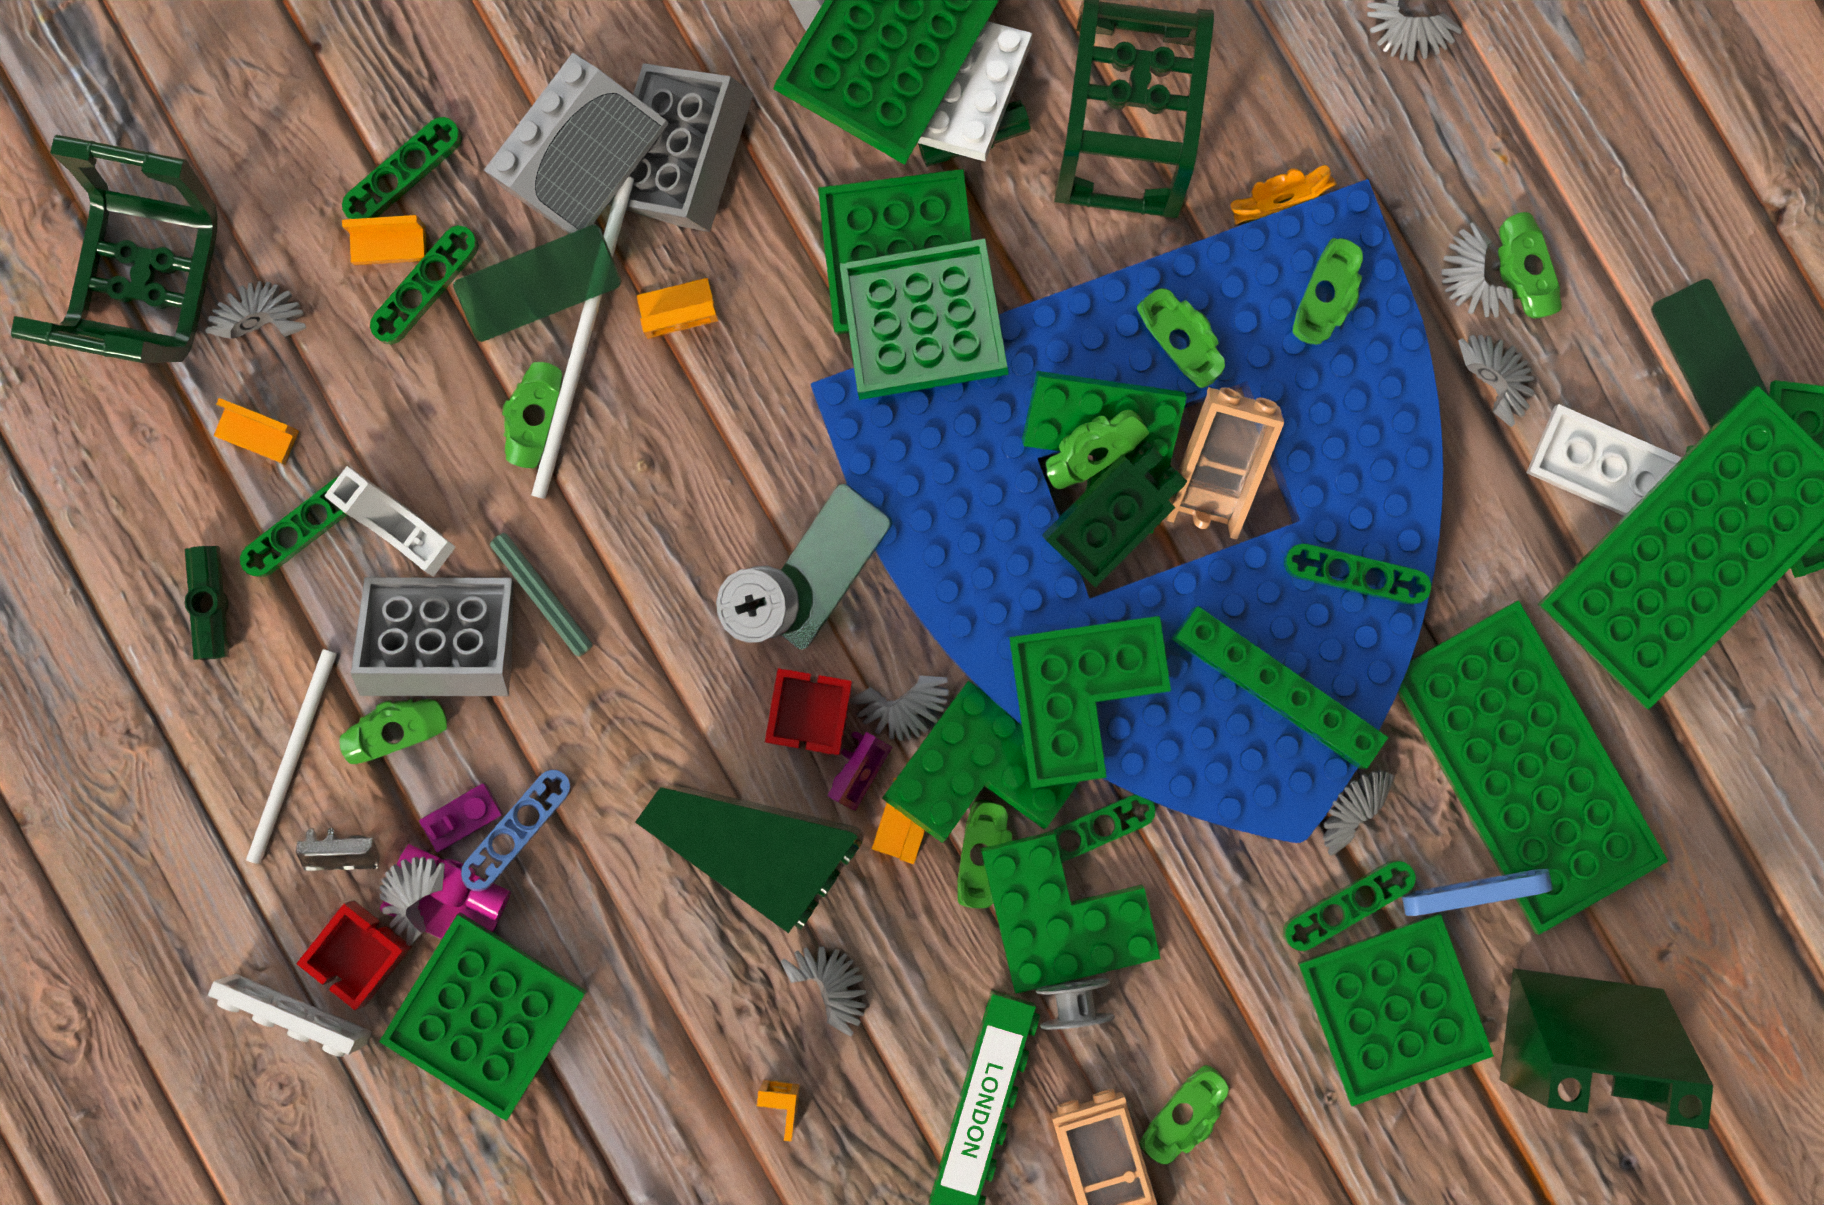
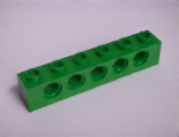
M1199 606L1191 609L1171 638V640L1358 769H1367L1389 738Z

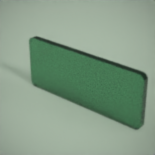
M590 225L457 279L453 287L476 340L484 342L620 287L622 280L601 229L597 225Z
M1700 280L1652 304L1651 313L1710 429L1752 386H1759L1769 396L1711 280Z
M840 484L836 487L781 569L792 580L798 592L799 609L795 622L781 635L798 649H806L811 645L892 527V519L848 484ZM765 597L761 598L755 609L767 605Z

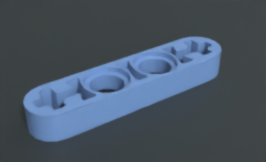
M549 770L541 774L462 866L461 878L468 889L480 892L489 888L565 801L569 794L570 783L564 773L558 770ZM557 779L561 782L559 790L562 794L558 796L552 793L547 798L545 804L551 807L546 811L539 801L530 798V796L535 793L540 798L546 790L544 782L548 780L552 783ZM532 806L538 811L539 820L536 824L524 826L518 821L517 813L522 807ZM505 834L513 839L515 845L512 852L500 855L494 851L492 842L498 835ZM483 850H486L493 860L502 864L495 868L494 864L491 863L485 871L488 879L485 882L478 879L474 883L470 881L472 873L469 868L472 865L479 868L486 861V857L480 855Z
M1536 869L1406 893L1401 897L1405 915L1418 916L1538 895L1551 891L1553 886L1549 870Z

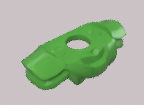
M1528 212L1517 213L1507 218L1499 229V236L1503 245L1498 248L1499 272L1503 283L1512 289L1513 299H1520L1525 314L1530 318H1543L1561 311L1560 287L1542 231L1532 214ZM1528 255H1536L1541 259L1543 269L1540 274L1533 275L1525 269L1524 261Z
M1332 238L1321 254L1297 309L1293 325V334L1302 342L1315 345L1321 344L1322 341L1327 340L1331 336L1335 326H1341L1346 316L1356 307L1359 300V285L1362 280V275L1358 274L1363 261V253L1361 248L1353 242L1343 238ZM1321 281H1328L1334 286L1335 295L1330 302H1322L1316 296L1315 289Z
M1164 288L1155 290L1141 300L1137 305V310L1146 327L1182 373L1200 388L1213 384L1222 374L1225 368V360L1216 348L1219 342L1212 332L1211 324L1207 317L1195 310L1188 301L1179 302L1170 290ZM1180 329L1188 334L1190 344L1186 349H1176L1171 345L1169 336L1173 330Z
M532 363L526 371L522 382L517 384L509 401L506 400L503 406L502 416H504L505 430L503 436L506 437V460L518 467L536 468L543 454L562 380V371L550 363ZM532 404L539 405L545 412L544 421L537 426L528 425L523 419L524 409Z
M1124 410L1111 420H1108L1105 416H1098L1092 422L1078 426L1071 435L1061 441L1059 445L1061 452L1046 461L1047 476L1051 484L1057 489H1063L1073 484L1084 482L1114 463L1121 455L1125 456L1133 451L1149 434V431L1141 417L1132 410ZM1100 447L1108 449V454L1103 459L1098 461L1088 459V455L1092 450Z
M412 699L407 701L393 702L389 700L376 705V709L361 717L359 723L349 727L340 736L341 753L348 763L358 764L420 743L447 729L446 714L441 704L433 699H424L413 702ZM389 722L400 724L404 730L403 739L398 743H389L383 737V727Z
M989 800L974 801L966 821L957 885L958 903L968 908H988L993 904L984 864L976 865L971 861L970 851L972 847L979 843H983L988 847L1009 842L1012 839L1011 831L1007 830L1008 814L1006 809L1000 804Z
M1208 1065L1202 1066L1183 1083L1157 1114L1139 1142L1140 1148L1146 1155L1160 1164H1169L1182 1151L1189 1153L1197 1144L1202 1141L1204 1142L1210 1136L1213 1126L1222 1112L1219 1106L1227 1097L1229 1090L1225 1079L1217 1070ZM1187 1103L1193 1110L1191 1119L1183 1124L1176 1123L1172 1117L1174 1108L1178 1104Z

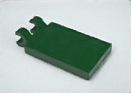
M1144 441L1136 449L1131 461L1124 455H1121L1042 534L1043 538L1095 588L1176 508L1169 499L1188 482L1171 465L1160 474L1157 481L1148 471L1156 466L1163 456L1147 441Z

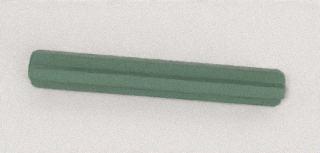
M505 533L496 536L490 542L494 552L571 651L578 657L587 653L593 647L592 642L511 538Z

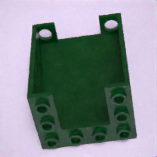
M678 784L660 787L635 821L640 827L788 934L794 926L800 930L803 928L819 904L814 900V897L817 894L823 898L841 873L836 869L839 862L847 866L862 844V841L857 838L861 830L856 826Z
M1513 968L1500 1081L1547 1108L1588 1113L1592 1073L1613 1075L1611 1096L1645 1101L1667 1112V1124L1708 1130L1713 1083L1664 989ZM1566 1078H1574L1580 1086L1579 1095L1572 1101H1564L1558 1094V1086Z

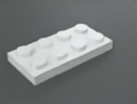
M987 21L918 143L986 162L1032 44V33Z
M1558 404L1554 406L1526 473L1625 516L1682 457Z
M238 974L214 981L208 993V996L217 999V1005L225 1010L239 1012L241 1009L253 1014L252 1020L267 1027H274L275 1024L288 1029V1036L303 1042H309V1039L323 1044L322 1049L325 1052L338 1057H343L344 1054L350 1055L366 1046L372 1031Z

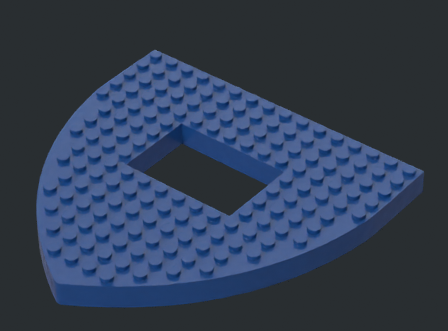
M1369 179L998 314L1009 375L859 400L854 368L810 383L856 511L870 544L905 602L945 654L991 700L1021 725L1009 637L1160 616L1171 691L1096 702L1107 778L1102 779L1163 807L1234 830L1292 843H1301L1309 838L1329 812L1333 802L1338 799V795L1343 792L1357 767L1181 647L1171 638L1191 609L1199 606L1377 730H1380L1396 698L1420 634L1429 597L1423 602L1414 605L1403 604L1297 579L1290 576L1284 567V556L1291 547L1298 544H1310L1419 570L1429 577L1431 586L1434 577L1443 500L1442 429L1434 367L1422 316ZM1332 238L1349 240L1358 245L1363 253V261L1358 274L1362 275L1359 285L1358 303L1354 310L1350 311L1342 325L1335 326L1327 340L1317 345L1302 342L1293 334V325L1297 309L1317 262ZM1321 281L1317 284L1315 289L1317 298L1322 302H1330L1335 295L1334 286L1328 281ZM1164 288L1170 290L1179 302L1188 301L1195 310L1203 313L1209 320L1212 332L1219 342L1216 348L1225 360V368L1213 384L1205 388L1198 387L1182 373L1146 327L1137 310V305L1157 289ZM1177 329L1170 333L1169 340L1174 348L1182 350L1189 346L1190 338L1185 331ZM1043 371L1183 391L1187 397L1184 409L1204 402L1208 387L1218 390L1223 387L1233 390L1241 388L1246 398L1256 400V398L1261 397L1275 402L1281 409L1284 425L1269 462L1293 524L1089 598L1080 572L1042 536L1059 518L1039 462L1049 459L1061 451L1026 447L1022 443L1036 372ZM1254 422L1260 434L1263 424ZM1302 551L1300 555L1292 557V562L1298 564L1297 570L1302 571L1306 566L1317 567L1318 570L1315 575L1321 577L1320 567L1325 559V555L1320 554V561L1315 562L1306 559V552ZM1335 559L1330 563L1329 574L1333 579L1342 581L1348 576L1349 568L1345 561ZM1371 568L1367 571L1365 580L1370 588L1381 589L1386 582V577L1382 570ZM1394 572V583L1389 593L1394 594L1395 587H1402L1409 590V597L1412 598L1414 593L1422 591V587L1416 585V578L1413 577L1409 582L1396 581L1399 573Z

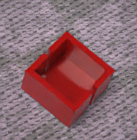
M777 668L764 743L800 748L801 741L807 742L805 750L840 755L853 681L818 675L817 683H813V675L810 673Z
M356 901L344 903L296 964L322 985L334 981L337 976L342 980L334 983L329 990L356 1011L368 1004L412 946H408L404 939L399 935L397 936L387 926L379 929L376 928L380 920Z

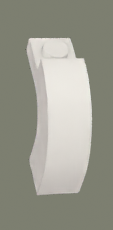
M346 466L324 495L344 513L385 539L433 577L456 548L435 528L348 466Z

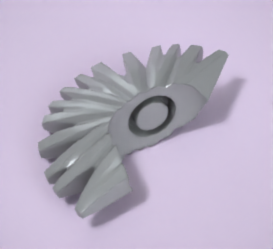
M1383 0L1385 3L1367 4L1368 8L1376 10L1374 12H1367V17L1384 20L1383 23L1370 28L1371 34L1387 29V32L1377 42L1378 46L1380 47L1386 42L1383 49L1385 53L1392 47L1391 57H1394L1400 47V60H1403L1407 53L1408 61H1414L1416 42H1418L1423 59H1427L1428 43L1437 55L1440 53L1438 44L1444 50L1448 49L1444 39L1451 45L1455 42L1449 30L1461 34L1463 31L1444 12L1432 17H1405L1399 12V0Z
M1472 222L1470 226L1474 236L1462 229L1459 233L1464 240L1455 236L1453 239L1459 246L1451 243L1449 245L1450 249L1461 256H1444L1443 260L1461 266L1458 268L1442 269V275L1449 277L1443 279L1442 283H1456L1445 289V292L1456 291L1449 298L1450 300L1459 298L1455 303L1458 307L1472 297L1468 310L1470 314L1474 313L1480 300L1483 303L1484 316L1489 318L1490 309H1492L1495 318L1499 317V300L1502 301L1511 315L1515 314L1512 289L1501 286L1495 287L1494 285L1489 286L1485 281V258L1492 241L1475 222Z
M258 281L256 291L252 282L248 283V290L244 285L238 287L242 299L241 303L231 293H228L227 297L232 307L219 302L217 305L222 310L213 309L212 312L217 316H209L208 319L210 323L216 326L207 327L205 333L232 339L245 335L247 332L257 330L271 322L286 337L306 329L305 323L294 321L304 314L302 310H299L301 306L298 302L286 304L292 296L288 290L278 295L279 285L274 284L271 287V283L266 282L263 288L262 282Z
M1475 335L1468 337V343L1463 338L1458 340L1468 370L1476 374L1483 382L1496 389L1499 395L1496 397L1497 401L1494 402L1492 412L1512 427L1515 425L1512 413L1523 417L1525 415L1524 410H1528L1530 407L1522 396L1532 397L1534 394V390L1522 385L1534 381L1533 376H1526L1532 369H1523L1528 361L1525 360L1517 364L1523 354L1520 352L1515 355L1516 348L1513 345L1502 356L1504 341L1501 339L1498 340L1494 348L1491 336H1486L1484 340L1483 335H1479L1478 339H1476Z
M919 676L917 684L895 701H887L879 692L869 687L851 698L850 703L868 704L857 713L858 717L867 715L862 721L865 725L881 718L875 730L876 734L879 735L886 724L889 723V739L894 740L896 733L899 741H901L905 733L907 739L910 740L912 739L911 730L917 737L921 736L920 730L924 733L929 731V727L922 716L935 723L938 721V718L931 709L943 712L945 707L940 703H947V699L941 696H948V689L937 685L947 683L948 679L947 677Z
M1372 771L1368 776L1366 774L1362 775L1358 782L1353 780L1349 787L1346 786L1344 788L1343 795H1338L1339 801H1334V807L1328 812L1333 816L1329 817L1324 823L1327 831L1323 836V840H1325L1324 845L1329 847L1328 854L1330 856L1347 846L1355 837L1353 834L1356 832L1355 828L1360 823H1363V821L1373 818L1378 813V810L1383 807L1393 783L1394 775L1389 774L1387 771Z
M418 857L412 858V864L404 859L401 861L402 868L394 864L385 873L386 877L381 880L384 885L380 886V890L383 892L380 894V899L391 904L382 908L383 914H397L389 925L391 928L397 926L395 930L397 936L405 929H408L406 944L408 946H411L426 930L424 918L420 915L421 911L417 909L419 901L422 897L433 892L442 891L445 864L441 862L436 867L435 860L432 858H428L426 861L425 857H421L420 860Z
M825 947L818 948L817 963L808 948L803 949L804 957L799 951L794 952L799 969L786 959H782L781 964L790 983L810 979L817 982L826 1008V1023L851 1037L854 1032L846 1022L859 1026L861 1021L852 1015L864 1016V1013L856 1008H865L864 1003L851 999L866 994V990H847L849 986L864 980L862 975L854 976L860 970L858 967L845 972L854 961L851 959L844 963L847 957L845 953L837 959L839 951L835 949L826 963Z

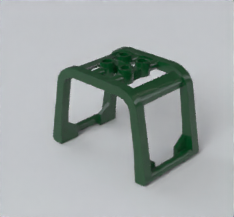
M1082 0L1076 31H1079L1080 34L1069 120L1054 202L1087 206L1088 208L1094 207L1141 213L1142 215L1178 218L1196 162L1213 34V10L1198 8L1195 13L1101 2L1100 0ZM1114 29L1163 35V42L1194 46L1193 58L1177 57L1168 47H1159L1154 51L1135 49L1129 42H1120L1115 48L1094 46L1095 35L1112 36ZM1092 61L1111 64L1114 69L1120 72H1126L1132 68L1129 83L1119 79L1113 81L1110 86L1090 84ZM1170 72L1191 74L1188 96L1170 94L1169 90L1160 84L1147 89L1152 79L1151 73L1158 77H1164ZM1087 99L1106 101L1113 109H1123L1126 106L1146 108L1152 114H1161L1166 109L1184 111L1186 115L1182 142L1083 130ZM1080 153L1177 165L1169 188L1145 189L1143 199L1093 193V182L1075 176Z
M56 134L53 138L50 154L70 171L88 193L90 209L69 308L64 320L58 324L14 316L11 329L12 338L138 363L182 362L188 356L194 342L213 257L218 224L215 203L186 159ZM95 158L141 166V171L148 178L175 186L190 206L109 191L107 183L95 168L97 161ZM109 211L198 228L192 258L178 256L166 247H159L153 250L139 247L129 240L120 241L118 244L104 241ZM100 256L116 258L122 264L131 267V281L122 276H115L111 279L96 277ZM154 268L165 274H172L177 270L189 272L185 294L169 291L161 284L153 283L155 279ZM93 291L108 294L119 302L142 301L160 310L166 309L169 306L181 308L175 336L86 320Z

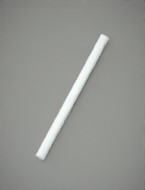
M322 649L246 860L255 864H261L337 653Z

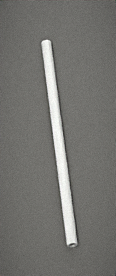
M631 177L627 178L615 194L531 496L546 499L634 183V178Z

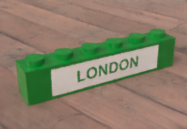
M991 990L928 1205H985L986 1196L981 1195L985 1180L991 1182L994 1176L997 1160L992 1158L995 1144H1003L1008 1123L1002 1122L1006 1107L1013 1109L1019 1087L1013 1085L1017 1071L1024 1072L1029 1056V1050L1024 1049L1028 1035H1035L1040 1019V1014L1034 1013L1036 1006L1033 1002Z

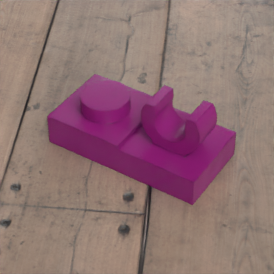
M859 732L851 734L853 738L859 741V745L855 752H850L844 748L841 751L842 755L849 759V762L836 775L832 788L827 795L854 811L857 810L893 748L868 732L865 735Z
M482 783L420 819L419 822L438 853L504 814L487 784Z

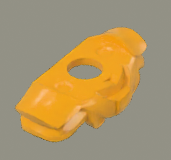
M1327 165L1319 166L1308 175H1304L1299 169L1292 168L1287 171V174L1276 175L1264 183L1257 182L1252 188V197L1231 202L1230 206L1234 213V223L1238 225L1251 222L1320 197L1327 190L1336 186L1337 182L1331 176V170ZM1291 198L1290 200H1288V201H1286V202L1278 203V202H1280V201H1282V200H1284V199Z

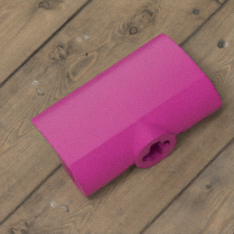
M411 844L407 845L397 862V866L402 868V860L406 859L412 864V858L418 857L419 860L421 857H425L426 861L428 858H432L435 860L436 867L441 862L445 864L442 891L433 892L422 897L419 901L417 909L421 911L420 915L424 918V925L426 927L424 932L442 939L454 918L460 912L491 932H494L508 903L511 891L494 883L486 890L480 892L472 891L464 885L461 878L464 863L453 859L443 860ZM469 868L472 873L470 881L474 883L478 879L483 882L486 881V879L475 875L476 871L473 868ZM383 901L379 908L380 911H382V908L389 906L391 904ZM388 914V915H390V916H392V917L395 918V916H396L397 914Z

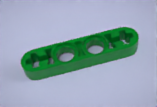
M438 117L430 121L344 196L342 210L345 216L349 219L377 218L457 150L461 144L462 136L455 122L446 117ZM440 128L444 131L450 130L448 133L451 138L450 141L445 143L443 140H439L435 143L433 148L437 153L433 156L428 147L422 142L427 139L432 145L439 138L436 132ZM414 150H420L425 153V163L416 169L408 167L406 163L408 154ZM385 174H393L398 179L397 187L392 192L385 193L379 189V180ZM370 187L382 199L379 203L367 192ZM372 197L365 204L367 209L365 214L362 215L358 211L353 214L356 210L353 203L359 199L364 203Z
M459 225L448 229L375 312L370 320V329L376 339L390 345L401 341L473 259L478 251L479 243L477 237L470 229ZM465 236H468L466 238L468 248L465 251L459 248L452 254V257L457 261L454 265L445 256L440 254L445 250L450 255L456 247L452 242L455 237L463 239ZM433 262H442L446 266V274L441 280L432 281L427 276V268ZM408 290H419L422 294L420 305L413 309L406 308L403 304L404 294ZM395 305L400 311L409 316L406 321L401 316L394 321L393 326L396 328V331L393 334L385 332L381 335L384 330L380 325L384 319L391 322L398 315L392 310Z
M338 477L331 480L244 548L240 555V565L247 574L255 577H266L272 574L347 516L341 509L336 512L334 506L325 500L324 496ZM321 504L327 510V518L322 524L313 525L308 519L309 510L313 506ZM287 527L294 528L298 534L297 542L290 548H284L279 542L280 532ZM268 541H270L276 551L281 553L279 557L274 553L266 556L263 559L265 564L263 569L251 566L255 561L252 556L255 552L263 555L272 549L266 545Z
M1310 544L1295 545L1284 556L1285 570L1290 576L1297 579L1410 605L1423 602L1429 597L1431 592L1429 577L1424 572ZM1304 551L1306 552V559L1318 562L1320 561V554L1325 555V559L1320 567L1321 577L1315 575L1318 570L1317 567L1306 566L1302 571L1297 570L1298 564L1292 562V557L1298 556ZM1335 559L1345 561L1349 568L1348 576L1342 581L1333 579L1329 574V565ZM1371 568H1378L1385 574L1386 582L1381 589L1370 588L1366 583V574ZM1394 572L1399 573L1396 581L1409 582L1413 577L1416 578V585L1421 586L1422 591L1414 593L1412 598L1409 597V590L1402 587H1395L1394 594L1389 593L1394 583Z
M1133 794L1047 832L1054 831L1059 854L1061 855V862L1063 863L1147 826L1154 819L1156 810L1152 801ZM1135 800L1140 805L1146 804L1148 810L1143 812L1144 819L1139 821L1135 816L1125 819L1124 821L1128 824V827L1122 830L1120 818L1113 809L1120 806L1121 814L1133 809L1131 802ZM1100 815H1108L1114 821V830L1108 836H1099L1094 831V821ZM1065 830H1075L1080 836V845L1074 851H1065L1060 846L1059 838Z
M1393 860L1369 872L1290 918L1283 927L1285 942L1298 951L1309 950L1408 893L1413 888L1416 880L1413 868L1405 862ZM1393 868L1400 872L1405 871L1406 875L1402 878L1403 885L1400 887L1393 883L1386 886L1384 890L1389 894L1384 897L1381 887L1374 882V878L1378 877L1379 881L1384 883L1393 877L1391 873ZM1364 885L1370 886L1375 893L1373 903L1367 907L1359 906L1355 899L1357 889ZM1331 904L1339 905L1343 912L1341 922L1334 926L1328 925L1323 919L1324 909ZM1314 914L1316 922L1324 929V932L1319 935L1318 929L1314 928L1306 933L1307 941L1305 943L1298 939L1292 940L1291 936L1296 933L1294 926L1296 924L1303 928L1310 926L1314 922L1309 916Z

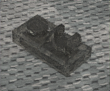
M311 828L306 833L307 841H297L296 855L304 871L379 869L380 854L373 838L353 835L348 838L337 839L334 829L328 828L326 839L316 841L317 835L314 828Z

